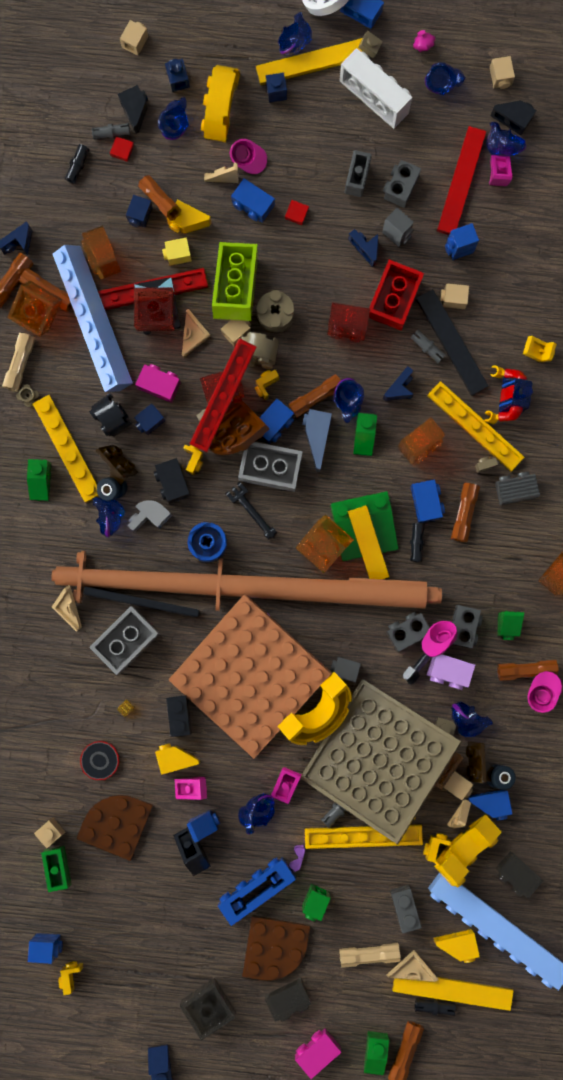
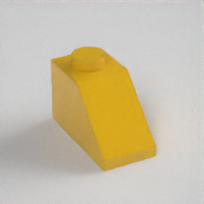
M178 199L176 204L181 209L180 215L172 221H169L167 218L169 228L177 233L181 231L185 234L211 225V217Z
M170 743L159 746L160 750L155 752L161 775L200 764L199 758L176 745L171 747Z
M472 929L433 938L437 947L460 962L470 963L475 961V958L480 957L475 934Z

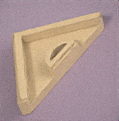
M234 163V166L228 169L227 167H222L215 170L214 173H205L204 182L239 183L238 163Z
M189 309L186 310L183 358L211 337Z
M68 585L63 589L52 608L77 632L82 628L71 587Z
M467 800L462 801L447 825L456 829L466 825L471 802Z
M415 950L386 975L388 978L428 982L439 980Z

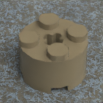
M273 290L260 298L256 311L261 328L268 333H283L289 329L294 318V305L290 297L283 292ZM277 310L279 311V314H272V311Z
M248 332L247 336L242 334V340L257 346L248 367H254L256 364L262 365L261 367L265 369H273L279 340L273 338V340L267 339L266 334Z

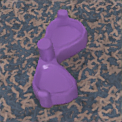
M296 845L294 847L298 859L291 861L289 864L294 872L301 868L306 851L304 845Z

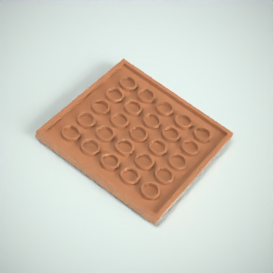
M244 594L169 678V681L184 695H187L189 700L254 759L280 731L277 726L291 713L295 714L332 672Z

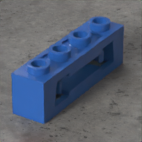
M277 857L267 864L268 868L263 871L261 869L257 870L251 875L252 879L247 883L245 880L235 887L236 891L231 894L227 892L219 898L218 908L231 926L296 880L295 874L283 857L279 860ZM272 874L270 879L273 883L247 901L246 906L242 908L244 903L240 898L265 882L267 877Z

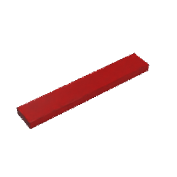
M468 126L437 232L449 235L451 230L458 227L486 134L485 130Z
M204 268L137 282L143 283L171 277L175 295L208 288ZM137 283L98 291L104 309L109 310L138 303L134 286Z
M240 338L238 339L189 443L190 445L208 452L257 346Z

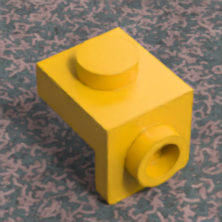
M528 336L523 355L538 362L552 361L557 344L554 342L546 343L534 336Z
M267 370L260 375L261 378L256 380L255 390L258 396H263L265 400L269 399L265 388L279 380L276 370Z
M184 445V451L193 454L186 471L191 475H195V472H199L203 465L201 461L203 453L200 451L201 449L192 445Z
M436 833V836L430 835L429 843H425L423 851L427 861L435 863L440 843L451 846L452 841L447 839V835Z
M77 961L68 962L60 970L59 988L63 989V995L72 994L74 991L73 973L81 972L83 963L77 964Z

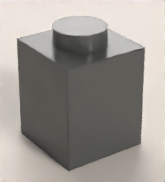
M337 657V661L333 660L330 671L335 672L342 679L356 682L361 663Z

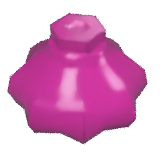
M425 30L417 33L418 36L414 39L415 42L413 44L414 49L422 52L428 51L434 46L435 36L426 33Z

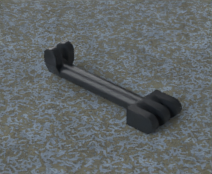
M238 482L237 485L241 489L239 492L233 486L231 490L235 495L232 496L229 491L225 494L233 504L239 501L263 530L264 536L268 540L272 539L277 534V531L273 527L270 528L246 499L244 495L248 491L241 482Z
M424 653L413 668L411 666L408 667L403 674V678L410 685L414 684L420 677L419 671L431 657Z

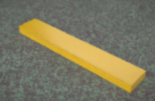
M362 38L257 65L256 72L260 86L266 85V75L284 72L285 79L339 66L356 48L362 52L358 48Z
M441 381L427 395L510 472L525 458Z
M422 824L410 825L398 845L371 826L331 827L330 829L328 827L305 828V849L423 845Z
M437 977L439 980L436 982L394 978L393 992L511 1011L513 990L509 988Z

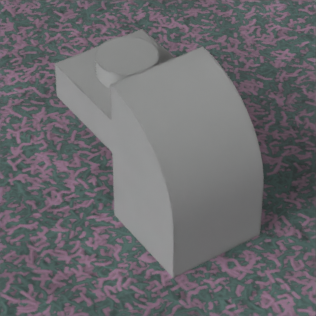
M142 501L135 506L140 513L132 515L128 520L130 523L127 526L136 532L149 519L160 529L172 514L156 501Z

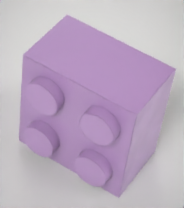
M441 654L431 658L426 676L431 677L430 681L444 684V681L449 682V687L462 690L463 687L469 688L475 665Z

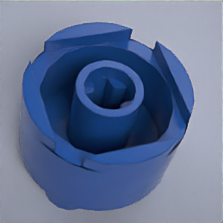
M208 522L199 523L189 533L188 548L199 561L214 562L224 555L227 549V538L218 525ZM206 538L208 540L212 539V541L210 542L211 546L209 547L207 545L203 546V544L205 543L204 539Z

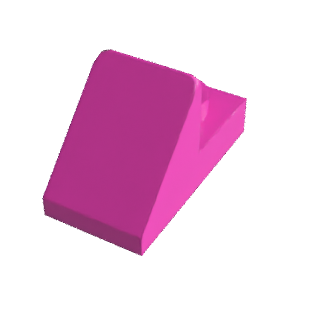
M491 155L489 185L508 186L512 180L510 156Z
M282 767L271 795L275 799L289 804L302 774Z
M204 777L174 779L176 799H207L206 779Z

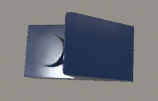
M27 221L0 240V250L4 255L13 252L19 244L28 255L32 229Z
M354 229L349 233L348 240L372 267L375 266L378 234L369 242H366V237Z
M407 366L384 394L383 400L411 399L413 393L403 385L407 387L412 381L413 377L411 375L414 370Z
M168 1044L148 1047V1072L152 1080H173Z

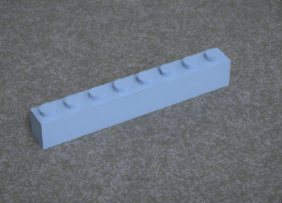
M64 245L53 253V257L105 392L121 391L133 384L85 256L81 246Z
M440 873L436 876L428 887L431 892L430 896L439 903L442 900L447 904L446 909L454 915L459 913L463 916L462 921L469 927H472V925L479 929L478 933L486 940L490 937L495 941L493 944L502 952L507 950L511 954L509 957L517 964L522 962L527 966L525 969L534 977L538 974L543 978L541 981L550 989L555 987L559 991L563 985V962L465 886L461 885L458 888L451 886Z

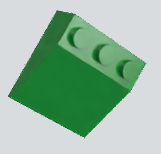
M387 491L330 504L342 562L362 557L348 511L365 505L368 508L381 552L398 550L392 509Z

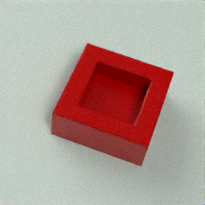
M116 137L110 151V156L128 162L134 143Z
M291 200L285 219L303 225L309 206Z

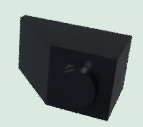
M136 85L118 94L120 104L135 134L139 133L148 109L146 104L148 97L145 91H141L139 86Z
M519 100L495 105L490 116L521 136L534 118L537 110L530 103Z
M188 827L173 835L183 862L193 876L211 867L203 847L199 841L194 842Z

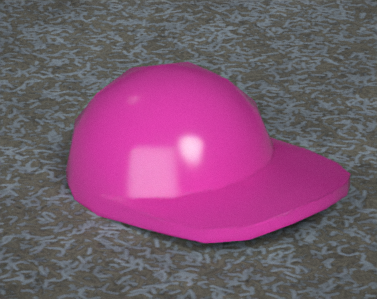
M239 139L232 144L229 152L230 158L233 163H238L240 169L250 174H258L264 170L267 164V154L263 148L248 139Z
M440 621L429 628L422 641V649L429 657L439 656L456 641L458 634L454 623Z
M549 671L536 675L527 697L528 703L533 710L545 713L554 709L562 690L561 680L558 675Z

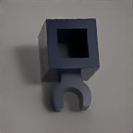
M183 58L172 59L165 63L172 92L189 88V79Z

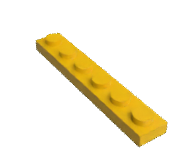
M47 395L32 403L84 502L88 503L99 497L97 494V483L51 396Z

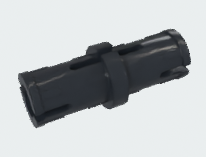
M78 145L73 159L69 162V170L64 179L70 183H76L81 169L85 166L84 162L90 150L85 145Z
M412 523L410 561L422 562L423 545H425V524Z
M415 999V1012L432 1013L434 1016H437V1014L455 1016L456 1003L441 1002L438 999H433V1001Z

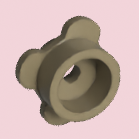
M28 384L24 385L19 393L16 394V398L23 401L26 407L32 406V402L39 397V393L32 390Z

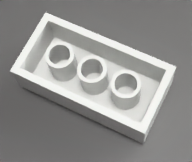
M356 48L341 64L340 82L394 129L409 114L412 96L407 89L401 88L392 76L384 73L380 65L374 64L365 52H360Z

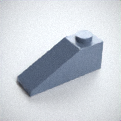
M309 409V413L304 414L302 425H306L305 432L316 471L320 472L332 413Z

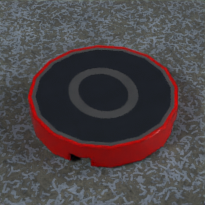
M97 741L87 745L82 751L80 763L83 772L89 778L105 780L117 771L120 760L119 754L112 744L105 741Z

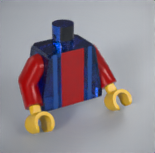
M494 365L492 368L497 369V372L494 375H490L496 378L504 376L499 414L486 411L485 414L491 417L484 421L495 424L498 420L500 422L517 420L521 413L530 406L533 383L528 381L526 375L520 370H504L502 367Z

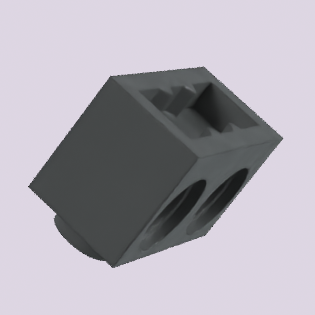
M400 160L399 165L395 164L391 172L393 176L391 182L387 181L383 192H385L384 199L405 208L420 176L421 168L403 160ZM405 172L409 175V177L405 178L402 177L400 174ZM399 189L402 193L395 194L392 190Z
M461 605L455 606L452 623L456 626L458 635L453 645L469 649L473 648V645L476 646L478 641L476 630L477 626H481L483 615H480L481 610ZM466 612L470 613L473 617L471 623H466L463 619ZM462 631L468 634L466 642H462L459 639V634Z
M413 612L405 617V622L400 624L397 621L388 626L390 630L386 631L397 652L425 637L429 626L422 613L416 614V612ZM413 621L421 623L420 631L416 632L412 629ZM397 630H402L405 634L402 641L395 639L394 634Z

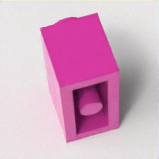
M144 364L135 384L137 389L172 403L181 384L180 379L177 378L178 375L170 371L164 373L160 371L161 368L150 364V366Z
M326 1028L315 1032L308 1044L304 1043L296 1050L295 1061L310 1079L316 1076L341 1053L340 1045Z

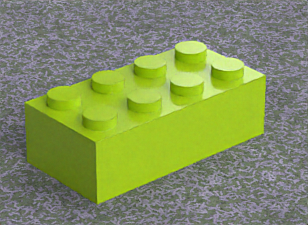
M219 243L212 300L213 319L251 321L258 263L257 244Z

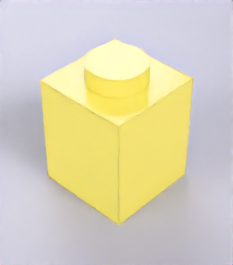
M187 237L165 242L166 248L162 249L164 260L169 261L170 266L191 262Z

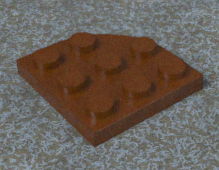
M241 400L225 414L209 450L218 455H229L245 451L251 444L261 438L269 428Z
M114 795L105 798L89 810L76 839L131 861L153 804L129 795Z
M252 915L242 977L268 981L277 980L292 973L304 958L310 925Z

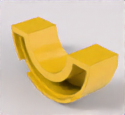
M216 65L213 67L212 76H208L207 88H209L208 94L204 95L203 105L206 106L205 120L203 119L201 123V131H204V138L226 142L230 125L231 104L234 91L238 87L240 69Z
M335 672L320 685L322 697L313 710L303 715L291 713L277 726L292 743L297 745H307L306 742L311 741L317 743L336 731L345 720L349 712L348 704L352 702L351 691Z
M486 814L469 825L470 829L464 834L461 832L454 838L451 846L448 845L435 861L436 865L434 867L451 886H456L457 888L461 886L466 880L464 877L469 872L467 866H470L477 860L476 856L487 847L492 848L498 842L497 838L502 832Z

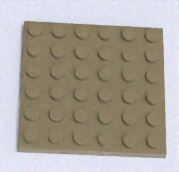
M362 679L352 694V702L348 704L349 712L345 720L336 731L322 741L300 779L398 845L462 742Z

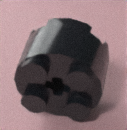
M109 393L92 405V409L89 412L95 420L101 422L102 426L100 428L106 436L115 437L132 425V421L126 420L129 417L119 402L115 403L112 400L114 396Z

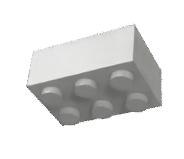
M254 442L243 452L238 479L241 482L295 492L303 451Z
M130 606L89 648L116 675H120L160 633L133 606Z

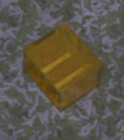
M126 699L117 710L124 717H127L135 706Z

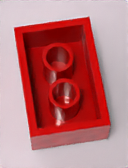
M389 259L369 307L367 318L402 331L424 273Z

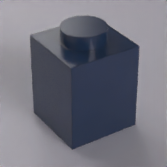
M284 72L266 75L269 103L287 100Z
M133 195L126 213V218L130 225L146 227L153 209L151 200Z
M152 403L134 417L137 422L134 425L141 433L145 431L147 435L151 434L165 422L164 417Z

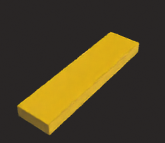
M367 506L348 511L369 579L388 578L389 574Z

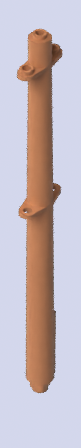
M81 551L77 553L76 558L79 567L57 566L55 570H52V581H55V585L77 586V590L73 591V597L80 604L83 599L84 587L216 596V611H220L221 596L242 597L244 594L249 598L425 609L426 604H441L442 588L427 587V582L364 578L330 580L223 575V558H219L218 574L86 569V551Z

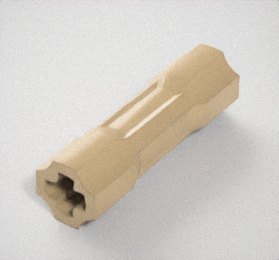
M19 333L10 368L5 375L2 387L19 392L23 380V372L36 340L35 337Z
M398 943L358 949L355 947L339 949L341 968L377 962H400Z

